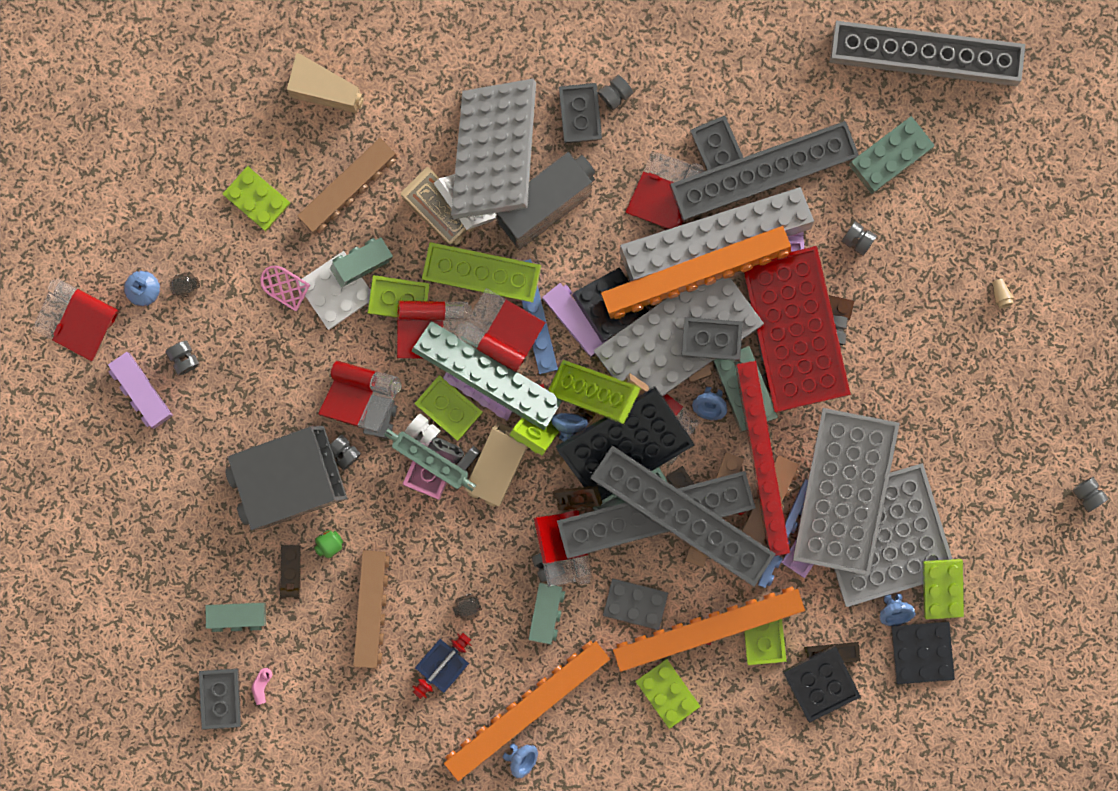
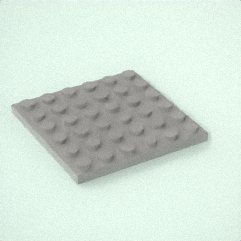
M923 463L891 472L889 475L870 575L834 569L845 607L923 585V561L952 559Z

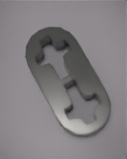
M434 438L428 445V448L454 464L459 463L464 456V452L460 447L440 438Z
M472 446L457 466L466 471L481 451Z

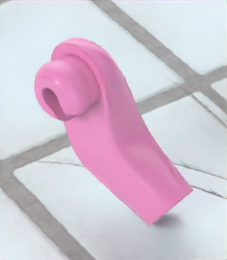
M268 668L260 670L251 687L256 705L266 703L264 689L272 677V672Z

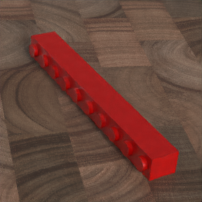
M756 361L736 364L737 380L767 549L775 553V556L788 554L790 549Z

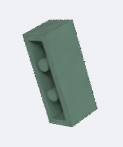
M382 237L376 240L372 238L365 243V246L361 248L355 247L348 252V255L344 257L340 255L333 259L330 270L342 288L389 263L393 255Z
M539 583L528 640L552 644V641H556L558 630L554 629L555 623L560 622L562 612L558 610L559 602L563 603L565 596L562 587Z
M266 603L205 605L206 628H211V632H223V628H231V631H242V627H250V631L262 630V626H266Z

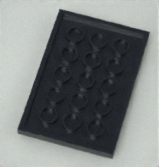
M654 386L635 399L624 424L603 417L558 444L556 449L582 486H597L601 499L604 500L613 493L590 478L612 446L648 470L653 471L695 446V444L659 390Z

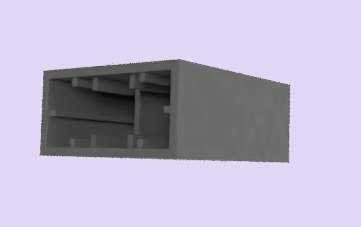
M567 152L529 181L527 208L495 213L496 222L517 249L521 250L591 196L592 182L595 181L593 177L596 173L583 155L574 160L571 154Z
M310 426L227 456L230 466L226 467V478L233 489L238 488L242 503L237 505L238 515L244 525H249L251 530L265 529L347 500L324 426Z

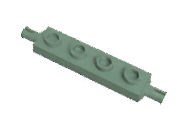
M389 429L386 430L384 436L393 441V449L457 490L464 486L472 492L474 490L472 487H476V484L467 480L468 473L410 435L403 431L397 435Z

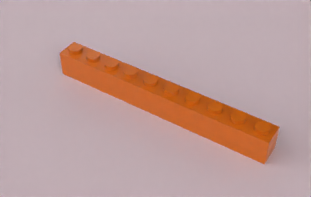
M780 226L601 292L610 319H618L625 316L627 312H638L646 305H657L665 298H676L684 291L692 292L703 284L711 285L722 277L727 279L736 272L751 270L752 266L768 264L771 259L777 257L779 259L784 258L791 252V244L784 227Z
M792 586L783 589V594L775 596V593L763 596L764 600L759 602L756 599L745 602L746 606L738 608V605L726 608L727 612L720 614L719 611L708 614L709 618L701 620V617L690 620L691 624L683 626L680 623L671 626L672 630L665 632L664 629L653 632L654 636L647 639L643 635L634 638V643L628 644L625 641L616 644L617 648L613 649L619 670L622 672L804 612L805 608L799 590H794Z
M590 640L581 647L584 651L579 655L574 653L566 659L569 663L564 667L559 665L551 671L553 676L548 680L546 677L536 683L538 688L533 692L529 689L521 696L523 700L518 704L514 701L506 708L508 712L503 716L499 713L490 720L493 723L488 728L485 726L475 732L477 737L472 741L470 738L465 740L460 745L462 749L457 753L454 750L445 757L447 761L444 764L459 782L607 663L610 658L597 641L592 643Z

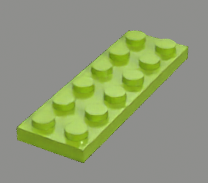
M430 242L422 280L534 303L541 265Z
M562 360L548 391L564 402L624 424L641 388Z

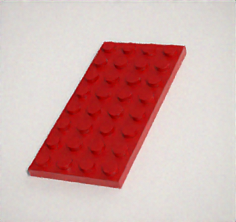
M813 246L790 252L784 258L779 259L777 257L771 259L768 264H758L752 266L751 270L744 272L751 306L764 323L763 326L757 329L775 412L778 413L850 396V387L818 247Z

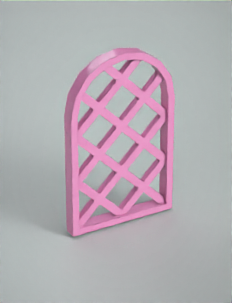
M280 266L266 268L260 278L261 286L268 295L294 311L298 310L310 287L309 283ZM274 268L276 274L270 275L269 269ZM285 274L286 281L281 282L279 275ZM288 274L294 278L289 280ZM276 276L278 283L272 285L271 277ZM264 279H268L269 286H264ZM296 280L297 287L292 289L290 282ZM287 283L289 290L283 291L281 284ZM279 285L280 292L275 294L273 287ZM298 290L300 296L294 298L292 291ZM290 292L291 299L286 300L284 293ZM300 299L296 306L295 300ZM292 301V302H293V306L290 305V304H288L287 302Z

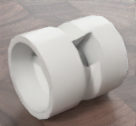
M420 413L406 428L405 433L428 447L430 442L437 438L441 430L434 424L429 425V420Z

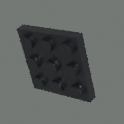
M620 267L572 294L602 343L648 312L644 306L638 312L630 311L621 318L610 319L601 292L629 282Z
M950 622L891 626L896 684L955 680Z
M835 645L783 670L809 723L861 698Z

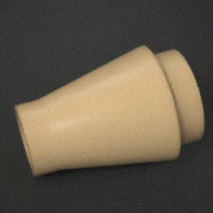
M998 279L992 282L995 303L999 309L1013 305L1014 297L1004 283V280Z

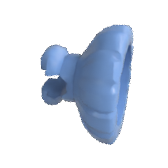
M136 271L129 275L125 281L124 293L134 305L148 306L155 302L159 296L160 284L153 274L145 271Z
M706 387L704 394L698 395L693 400V411L701 418L707 420L722 419L728 410L726 402L721 398L723 392L718 389L715 394L711 392L712 387Z
M573 413L555 414L551 419L552 425L561 431L559 439L562 441L582 431L588 423L586 418Z
M890 594L886 595L884 602L887 606L880 613V621L886 626H898L907 623L915 616L913 606L901 602V594H896L895 600L891 598Z
M512 743L509 748L514 752L512 755L504 753L503 758L505 761L511 762L512 775L516 778H523L530 773L536 764L538 751L533 745H524L518 749L517 745Z

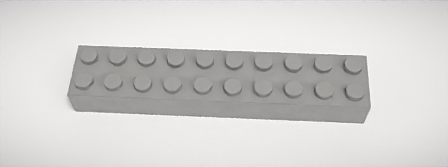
M836 21L833 27L829 63L1018 86L1022 81L1026 44Z
M799 187L622 244L619 253L631 282L780 226L784 227L787 237L810 230L814 219L802 189Z

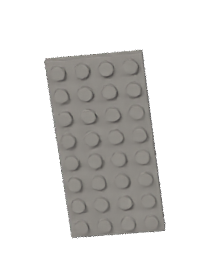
M534 78L462 91L451 210L453 219L527 208L536 94Z
M722 277L711 285L703 284L692 292L684 291L676 298L669 299L668 297L596 348L594 353L612 377L623 381L631 373L647 384L649 389L656 386L661 395L664 396L715 360L682 357L685 317L743 321L742 340L763 326L764 323L732 279H724Z
M822 408L793 555L794 561L870 575L900 423Z

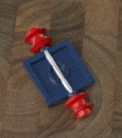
M457 633L458 639L451 640L453 648L440 638L418 663L415 669L426 679H418V686L412 685L414 688L412 692L417 697L427 699L426 693L428 691L433 692L430 685L432 683L445 693L470 664L458 654V651L466 653L465 647L467 645L472 646L470 644L471 639L466 634L462 633L460 635Z

